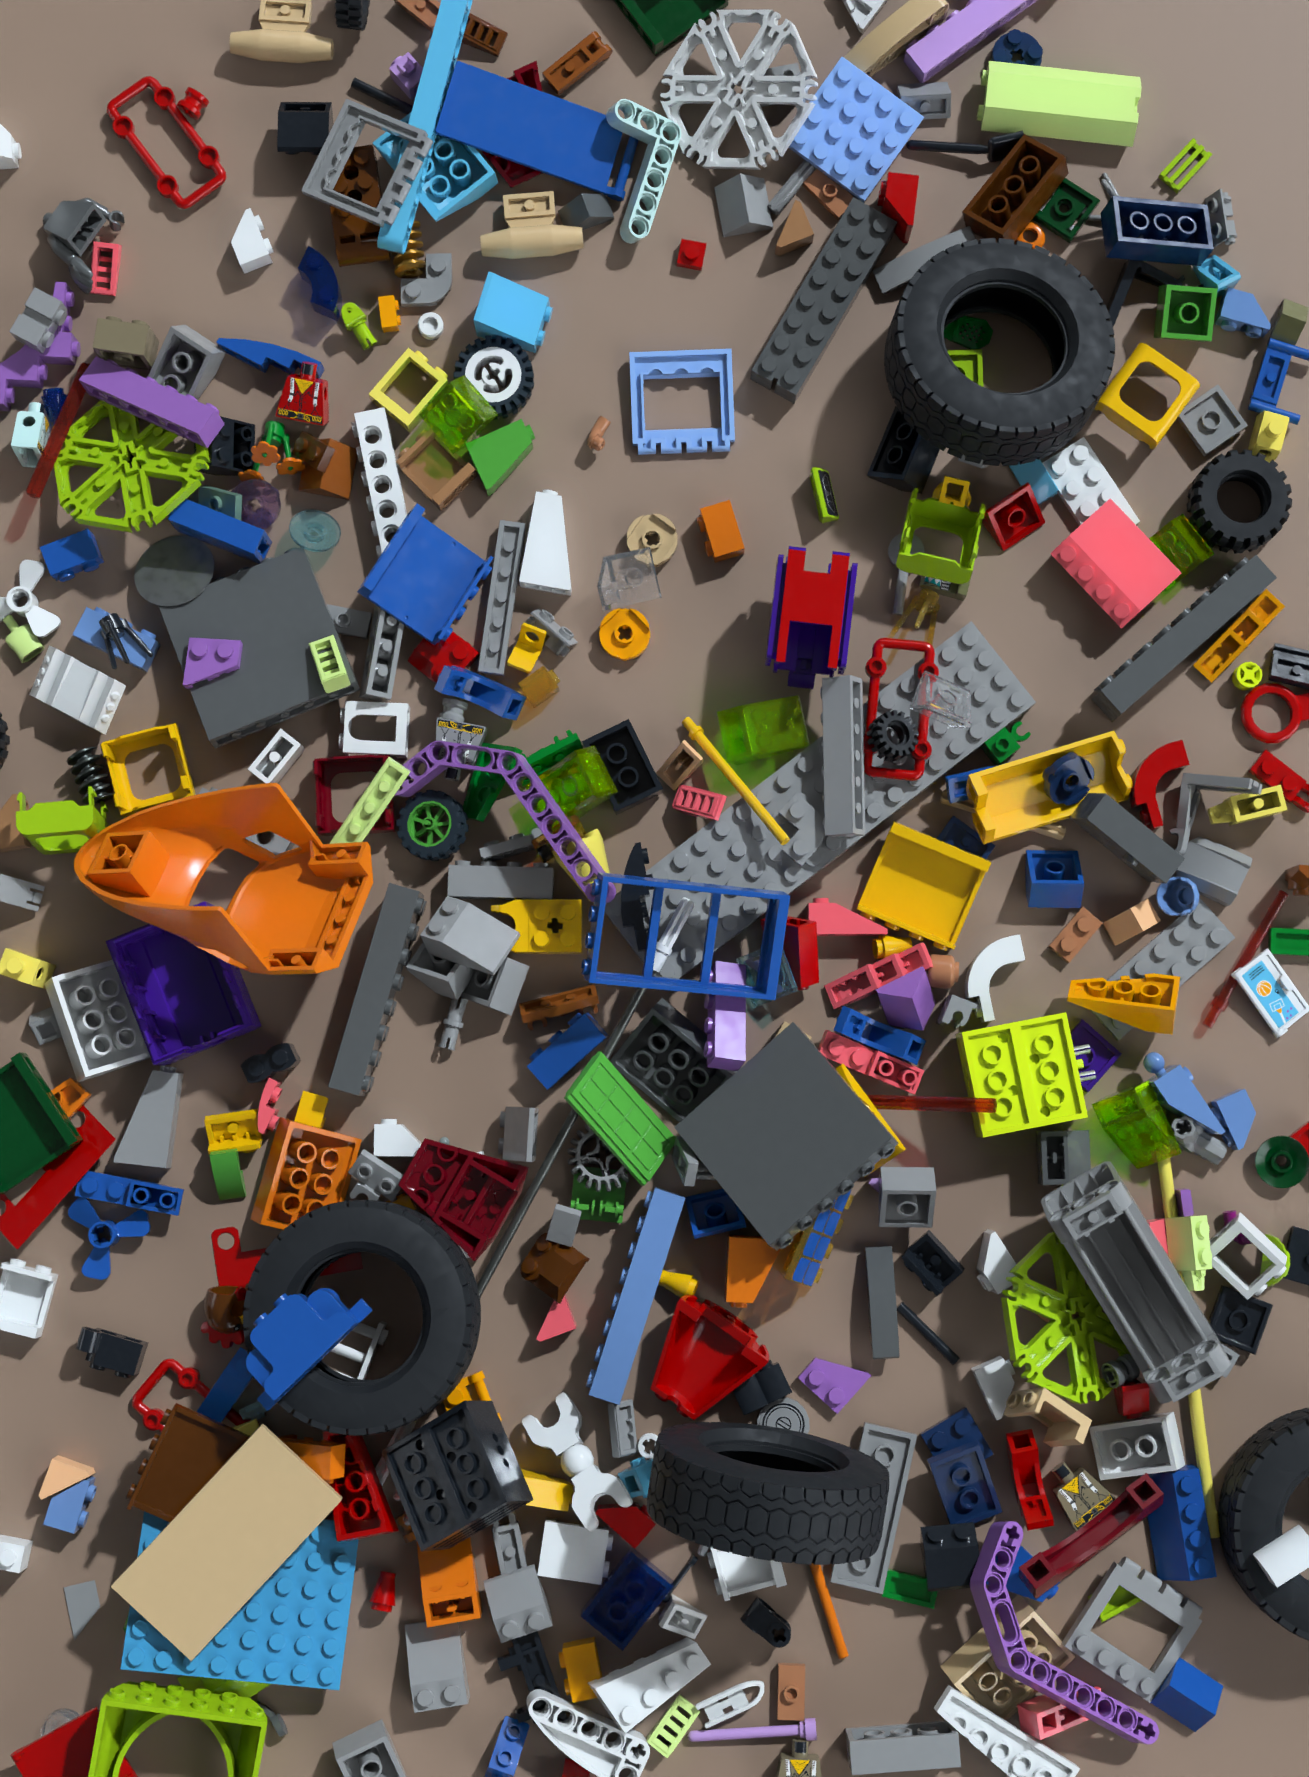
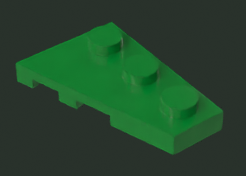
M484 742L481 746L494 749L508 750L519 754L523 752V750H520L516 747L490 744ZM480 751L476 766L486 767L491 762V756L487 752ZM514 757L508 761L509 770H512L516 764ZM481 771L473 772L463 804V811L467 814L468 819L484 822L506 782L501 774Z

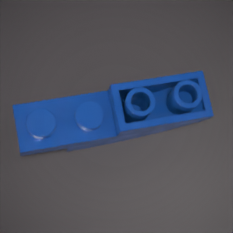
M87 1171L77 1183L74 1196L179 1216L184 1189L113 1174Z

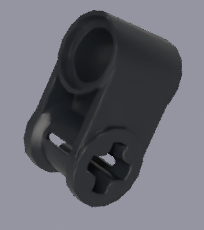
M756 1597L740 1618L749 1629L759 1634L774 1647H784L791 1639V1627L788 1621L759 1597ZM781 1628H783L784 1637L782 1635H779L776 1638L774 1636V1629L779 1631Z

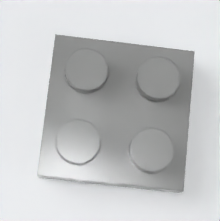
M1216 385L1188 404L1177 418L1203 456H1206L1248 426L1219 385Z

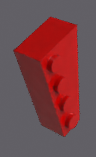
M327 1431L323 1432L324 1440L346 1444L344 1477L333 1479V1483L329 1484L343 1497L340 1503L333 1509L337 1541H351L398 1532L399 1530L362 1435L350 1436Z

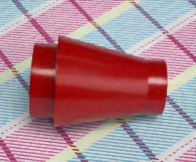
M380 1571L378 1581L369 1600L371 1602L370 1609L384 1612L392 1611V1606H395L396 1573Z

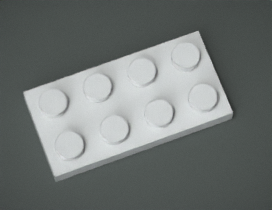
M1084 437L1042 463L1059 490L1058 495L1079 526L1110 498L1136 525L1140 523V520Z

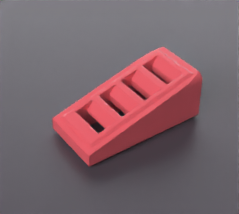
M93 241L91 264L93 287L90 294L116 296L121 245ZM101 251L112 252V257L101 256ZM100 261L112 263V268L99 266ZM98 273H111V278L98 277ZM97 282L110 283V288L97 287Z
M681 784L678 787L672 808L686 815L718 821L727 796Z

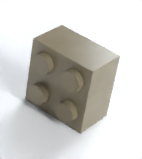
M107 316L106 319H97L92 348L101 359H110L119 366L144 370L152 369L157 357L159 340L146 322L140 320H132V323L123 322L120 318L114 316Z

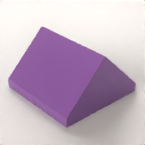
M922 966L876 989L889 1025L924 1031L936 1001L926 971Z

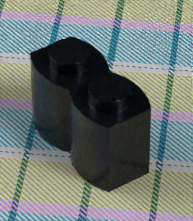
M281 1043L271 1047L265 1054L249 1057L241 1064V1068L248 1083H262L267 1081L269 1077L272 1078L277 1072L293 1069L301 1060L293 1044Z
M769 1360L762 1369L735 1388L733 1393L743 1414L747 1415L792 1393L779 1363H772Z

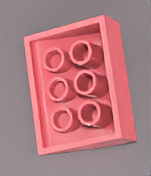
M1111 498L1050 553L1121 629L1182 574Z

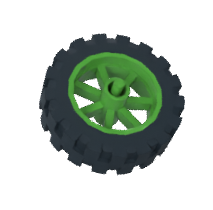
M426 790L425 793L418 792L415 794L416 797L413 799L409 798L405 802L407 805L404 808L402 807L399 812L401 816L400 819H397V826L399 827V831H397L398 837L402 839V845L405 849H408L411 854L423 860L439 861L441 858L447 859L450 857V854L458 852L460 844H464L466 840L465 833L469 829V825L466 824L468 816L463 811V806L455 798L442 791ZM431 808H440L436 816L433 818ZM426 811L427 817L424 820L420 819L419 817ZM446 812L449 817V821L439 822L444 813ZM417 822L421 823L423 826V828L418 832L416 828ZM443 827H448L447 833L444 835L442 833ZM428 832L427 843L425 844L419 837ZM434 834H437L441 840L433 843Z

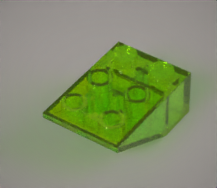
M799 695L740 705L717 712L728 763L741 765L810 746Z
M1149 1080L1107 1095L1092 1104L1103 1130L1137 1169L1182 1153Z

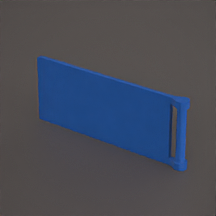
M457 61L435 130L437 135L596 191L620 202L624 201L626 194L624 189L639 141L629 136L615 187H609L607 184L623 132L610 126L605 114Z

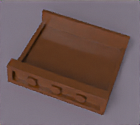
M177 1403L172 1410L166 1409L160 1424L164 1425V1428L160 1435L155 1433L148 1448L153 1450L149 1460L143 1459L137 1474L142 1476L137 1485L132 1483L126 1499L130 1500L126 1509L131 1510L132 1506L168 1522L175 1518L250 1437V1435Z

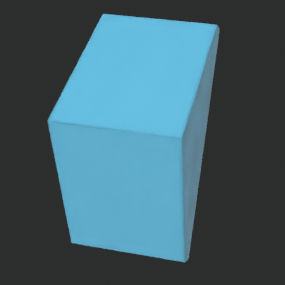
M1216 255L1207 258L1201 266L1193 265L1197 278L1201 284H1204L1205 288H1218L1217 297L1223 295L1228 287L1234 289L1241 279L1238 271Z

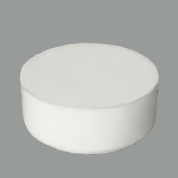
M428 312L419 318L418 329L422 337L434 340L442 335L444 324L438 314Z

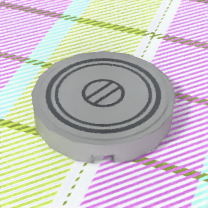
M782 1397L763 1406L757 1417V1425L783 1428L806 1434L810 1430L809 1417L805 1408L798 1401L789 1397Z

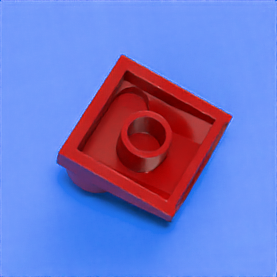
M452 631L445 642L441 640L435 646L423 638L407 661L436 684L444 665L450 667L454 665L468 670L480 656V653L469 642L463 640Z

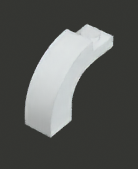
M1020 934L1002 938L985 947L977 954L968 969L965 979V998L976 997L977 1002L974 1003L977 1006L974 1012L976 1018L981 1019V1023L995 1020L989 993L990 980L995 971L1003 965L1025 960Z

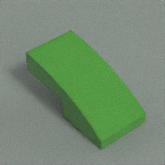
M229 1149L211 1152V1167L219 1199L246 1197L243 1170L240 1169L238 1150Z

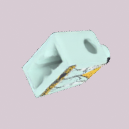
M31 402L29 403L28 411H19L17 413L11 447L22 467L48 469L51 426L44 414L45 406L41 403Z

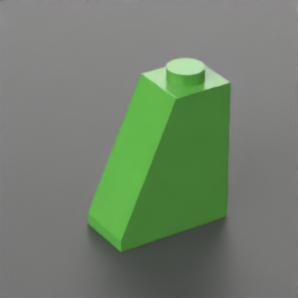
M522 419L465 444L488 496L492 495L533 450L532 440L535 439L534 433L530 425H524Z

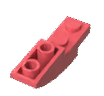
M825 1030L818 1047L826 1059L839 1065L844 1064L846 1068L914 1095L925 1071L829 1030Z

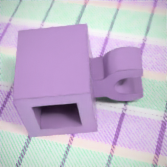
M407 52L403 57H397L392 62L389 70L392 80L413 100L417 93L423 67Z

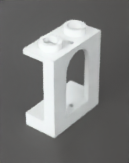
M345 701V708H341L340 723H344V733L339 734V749H343L345 756H350V754L391 755L397 758L408 759L410 706L408 703ZM359 715L397 716L395 742L358 740L351 736L352 719Z

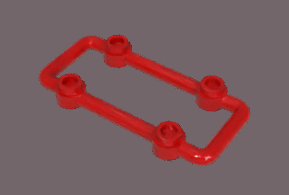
M146 76L113 98L107 105V113L113 121V130L116 135L129 142L156 178L160 194L165 198H171L178 208L188 209L220 187L226 180V172L219 163L220 156L216 148L207 146L175 104L176 98L173 91L168 87H162L154 77ZM147 87L153 90L157 106L162 110H168L198 150V158L202 166L212 169L216 174V177L184 199L178 192L179 185L176 179L171 175L164 174L135 135V127L131 119L127 116H121L117 111L119 107Z
M880 638L873 644L872 658L865 665V672L870 677L865 733L863 736L864 773L868 776L915 781L920 779L924 773L925 760L929 758L932 752V747L927 741L932 683L935 682L939 675V669L934 664L935 651L928 642ZM883 648L924 652V663L921 664L917 671V677L922 682L917 730L919 733L917 740L919 741L914 746L915 750L910 753L911 757L915 760L914 770L872 766L873 755L876 752L873 753L871 750L874 748V745L868 744V740L872 737L867 736V732L871 730L868 727L877 717L880 678L887 669L886 662L882 659Z
M165 1359L136 1391L132 1398V1406L143 1416V1424L146 1429L162 1432L164 1425L160 1424L164 1412L158 1408L150 1409L142 1401L169 1369L178 1375V1384L182 1388H193L204 1399L206 1398L211 1389L200 1381V1373L196 1368H185L174 1359ZM233 1408L226 1416L236 1426L254 1420L252 1418L244 1419Z

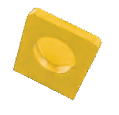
M524 622L521 625L518 641L507 661V665L530 674L543 650L547 632ZM526 632L535 633L539 640L530 639Z

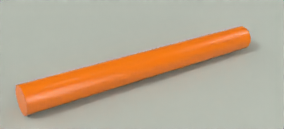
M809 1564L838 1658L848 1657L849 1654L821 1565Z

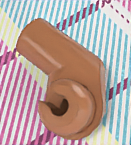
M599 416L587 439L589 448H594L597 451L604 448L605 440L602 436L611 423L602 416Z

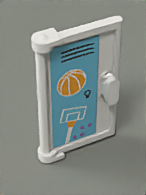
M1268 948L1244 967H1239L1231 974L1269 1025L1275 1038L1286 1033L1288 1027L1309 1011V1005Z

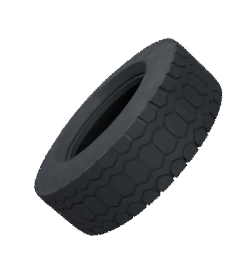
M995 238L980 239L979 242L976 239L962 242L961 245L960 243L931 257L909 281L899 300L888 330L884 350V370L888 388L892 398L895 399L894 402L900 413L904 414V418L913 429L917 427L916 432L928 441L932 438V445L942 451L949 448L948 454L960 459L965 455L966 461L978 464L983 460V465L999 466L1000 463L1002 466L1017 465L1018 463L1021 465L1051 455L1065 446L1083 428L1109 381L1115 357V334L1112 321H1110L1111 317L1106 305H1103L1104 301L1097 290H1093L1094 286L1084 275L1080 277L1081 272L1069 263L1065 266L1066 260L1054 253L1050 257L1048 256L1050 251L1039 246H1035L1032 249V244L1018 240L1014 244L1013 239L999 238L997 243ZM980 312L999 313L1017 319L1033 330L1047 348L1052 364V378L1038 388L1021 393L997 392L982 387L967 378L953 363L945 346L944 329L958 318Z
M348 1200L332 1203L310 1211L295 1220L275 1237L262 1254L252 1273L245 1296V1308L243 1311V1327L245 1331L243 1332L249 1354L252 1350L256 1349L250 1340V1334L255 1328L253 1325L254 1321L263 1313L267 1315L276 1308L273 1303L284 1293L288 1296L303 1294L308 1298L311 1288L320 1274L329 1265L344 1256L357 1252H370L384 1256L399 1265L412 1279L421 1299L423 1323L417 1345L404 1364L386 1377L374 1380H361L342 1375L331 1369L321 1360L277 1402L288 1413L304 1423L330 1433L357 1436L388 1432L416 1421L442 1403L460 1383L472 1361L479 1338L481 1305L478 1286L472 1268L460 1247L437 1223L425 1215L399 1204L376 1200Z
M1303 1408L1274 1419L1273 1422H1269L1259 1429L1257 1434L1254 1433L1244 1444V1447L1239 1450L1224 1478L1225 1483L1223 1482L1219 1497L1221 1500L1218 1506L1220 1542L1225 1559L1235 1580L1247 1597L1279 1625L1309 1641V1580L1299 1573L1277 1588L1270 1583L1253 1556V1553L1283 1535L1282 1522L1287 1502L1295 1488L1309 1476V1408Z
M695 1422L668 1427L658 1434L647 1496V1512L658 1525L666 1528V1530L673 1534L720 1551L784 1563H813L815 1565L851 1563L871 1557L879 1548L889 1492V1471L878 1460L861 1451L798 1431L745 1423Z

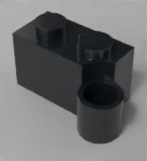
M82 1327L76 1349L87 1352L85 1360L90 1361V1368L105 1371V1368L115 1370L114 1374L116 1376L130 1378L131 1375L139 1374L149 1342L101 1328Z

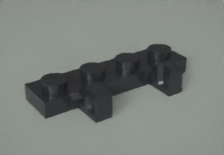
M538 1631L512 1639L514 1646L508 1648L509 1653L497 1658L500 1671L502 1672L517 1666L518 1671H523L529 1692L541 1689L560 1697ZM543 1700L536 1701L533 1704V1709H543L546 1702ZM527 1705L515 1709L519 1723L532 1719ZM566 1711L560 1712L557 1719L561 1721L568 1719Z

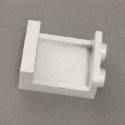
M11 1258L10 1262H2L0 1266L3 1269L0 1278V1330L36 1339L42 1336L58 1274L51 1273L52 1268L36 1265L35 1268L25 1266L26 1261Z
M546 1517L537 1576L601 1585L602 1577L608 1578L610 1561H605L606 1550H612L614 1534H608V1526H604V1528L597 1527L593 1531H589L584 1525L558 1522L556 1518Z
M711 1547L712 1552L707 1553L710 1568H716L718 1578L714 1579L717 1594H723L724 1601L730 1600V1597L776 1585L778 1588L787 1585L781 1562L736 1555L731 1552L713 1549V1547Z

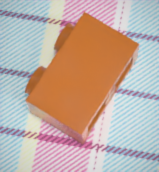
M730 500L700 508V517H697V523L700 532H705L708 541L704 542L708 557L713 556L716 563L743 555L745 548Z

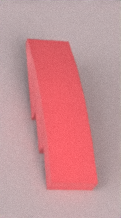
M919 943L874 964H867L824 985L833 1009L836 1010L877 993L876 989L922 966L927 971L933 967L925 943Z

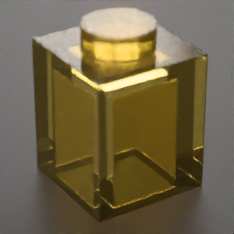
M542 666L518 684L533 708L559 692L557 684L560 680L552 669L547 671L545 666Z

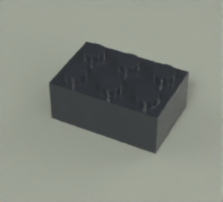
M629 719L582 741L583 748L616 815L663 793V787Z

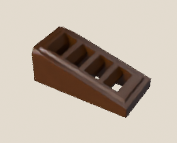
M469 13L468 25L465 29L462 43L499 57L508 33ZM475 27L477 28V31L473 37L471 33L473 28ZM483 32H487L484 41H481L480 39ZM493 35L497 36L494 45L491 46L489 45V43Z

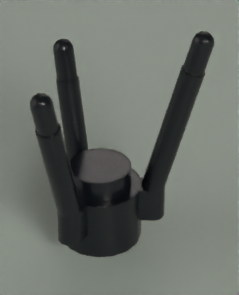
M117 613L109 614L99 621L102 628L100 633L104 639L113 669H117L111 645L113 640L125 664L130 662L119 639L125 634L123 630L132 637L149 657L153 656V653L131 629L127 620H121Z

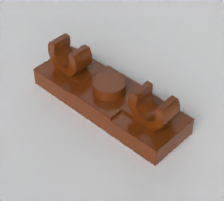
M595 984L519 1003L523 1023H527L529 1030L532 1031L534 1030L533 1022L535 1020H541L543 1027H547L546 1017H563L577 1009L578 1013L584 1015L583 1009L588 1006L593 1008L594 1014H597L599 999Z

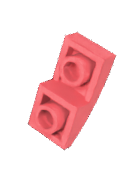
M271 1077L266 1082L259 1104L258 1131L262 1134H268L269 1130L273 1132L280 1118L277 1116L279 1110L270 1105L272 1102L276 1103L283 1090L279 1088L282 1082Z

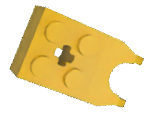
M516 899L503 905H491L492 912L512 917L516 925L515 930L521 935L511 949V952L516 954H582L581 899ZM558 920V923L563 925L562 929H558L559 933H553V930L548 928L549 924H553L552 921Z

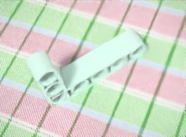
M621 99L608 109L606 113L607 122L613 128L648 144L620 227L622 239L632 244L647 236L650 231L681 138V129L674 121L633 101ZM618 109L624 113V119L619 116ZM640 120L646 123L647 130L641 126ZM663 131L669 135V140L665 139ZM655 154L661 158V164L656 161ZM647 177L652 179L654 187L648 184ZM639 201L645 204L646 211L641 209ZM632 224L637 227L638 235L632 231Z

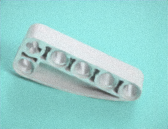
M536 1689L529 1693L526 1705L530 1716L541 1731L569 1758L598 1777H619V1772L624 1768L631 1769V1773L627 1777H640L650 1755V1747L643 1734L633 1729L624 1733L613 1720L547 1691ZM538 1700L546 1702L545 1707L541 1710L533 1709V1704ZM569 1711L570 1716L564 1721L557 1719L560 1712ZM589 1721L595 1723L590 1731L581 1730L584 1723ZM611 1732L619 1734L615 1741H606L607 1735ZM640 1744L641 1748H636L633 1752L631 1749L632 1746L637 1747Z

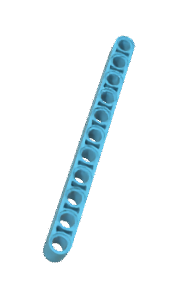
M441 0L408 124L426 131L427 137L433 141V144L426 158L417 157L423 164L414 182L408 179L405 181L412 186L403 205L396 202L394 204L400 208V211L393 225L385 223L383 228L380 227L377 247L400 254H404L406 251L437 136L435 130L457 62L473 0ZM404 139L398 163L409 143L408 140Z

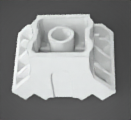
M49 645L29 695L106 735L126 685Z

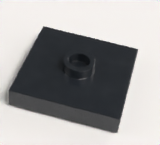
M1292 1226L1286 1251L1290 1254V1268L1286 1277L1283 1278L1309 1285V1230Z
M1221 1285L1208 1322L1220 1342L1256 1355L1273 1305L1254 1297H1250L1247 1300L1239 1291Z

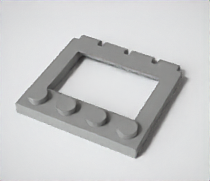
M346 99L301 191L304 195L382 228L385 223L392 226L400 211V208L394 204L396 202L403 205L412 186L405 181L408 179L414 182L423 164L417 157L426 158L433 141L427 137L428 134L422 129ZM365 124L409 141L377 208L333 190Z
M1124 1556L1118 1564L1116 1562L1112 1563L1062 1641V1644L1151 1703L1202 1623L1199 1616L1203 1608L1187 1597L1183 1599V1594L1168 1584L1164 1583L1162 1585V1580L1147 1570L1143 1569L1140 1572L1141 1566ZM1119 1585L1179 1624L1151 1670L1090 1631Z

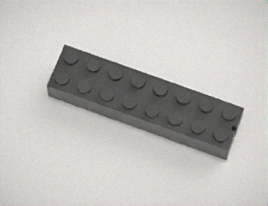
M852 198L753 366L750 377L752 381L771 390L774 379L777 380L775 394L795 404L892 239L897 227V221L856 198Z
M1257 555L1250 560L1247 557L1242 559L1228 574L1226 573L1209 589L1211 594L1206 591L1190 605L1192 611L1186 608L1171 622L1174 627L1168 624L1152 639L1153 645L1149 641L1132 656L1135 659L1134 662L1129 658L1113 673L1116 676L1115 678L1110 675L1094 689L1097 694L1092 698L1093 702L1113 722L1277 577Z
M392 883L388 884L328 1085L330 1088L358 1096H365L366 1092H371L375 1079V1077L371 1076L373 1067H378L381 1060L382 1052L379 1051L381 1041L385 1042L390 1028L386 1026L389 1016L393 1017L397 1006V1001H394L395 993L402 989L404 976L401 975L403 966H407L410 962L412 951H409L411 940H416L419 926H417L416 922L418 916H423L427 901H424V895L420 891Z

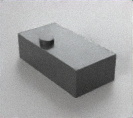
M1088 793L1070 816V819L1148 882L1166 884L1185 859L1106 793Z

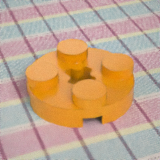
M619 608L612 610L603 618L600 625L599 637L602 648L608 655L621 661H628L640 656L648 647L650 640V628L647 619L635 609ZM629 628L631 630L629 633L631 638L628 640L625 638L619 639V629L627 630Z

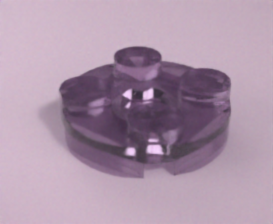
M251 478L242 481L231 491L242 495L240 521L260 529H265L278 519L281 511L280 494L270 483L262 479ZM257 499L261 508L253 511L249 501Z

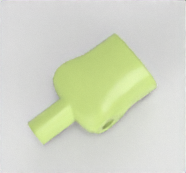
M8 615L3 619V622L11 632L5 641L22 663L31 660L44 650V646L32 632L29 624L19 626L12 615Z

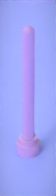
M805 1718V1721H800L797 1725L690 1731L687 1735L688 1740L691 1742L800 1736V1738H806V1741L817 1740L815 1718Z

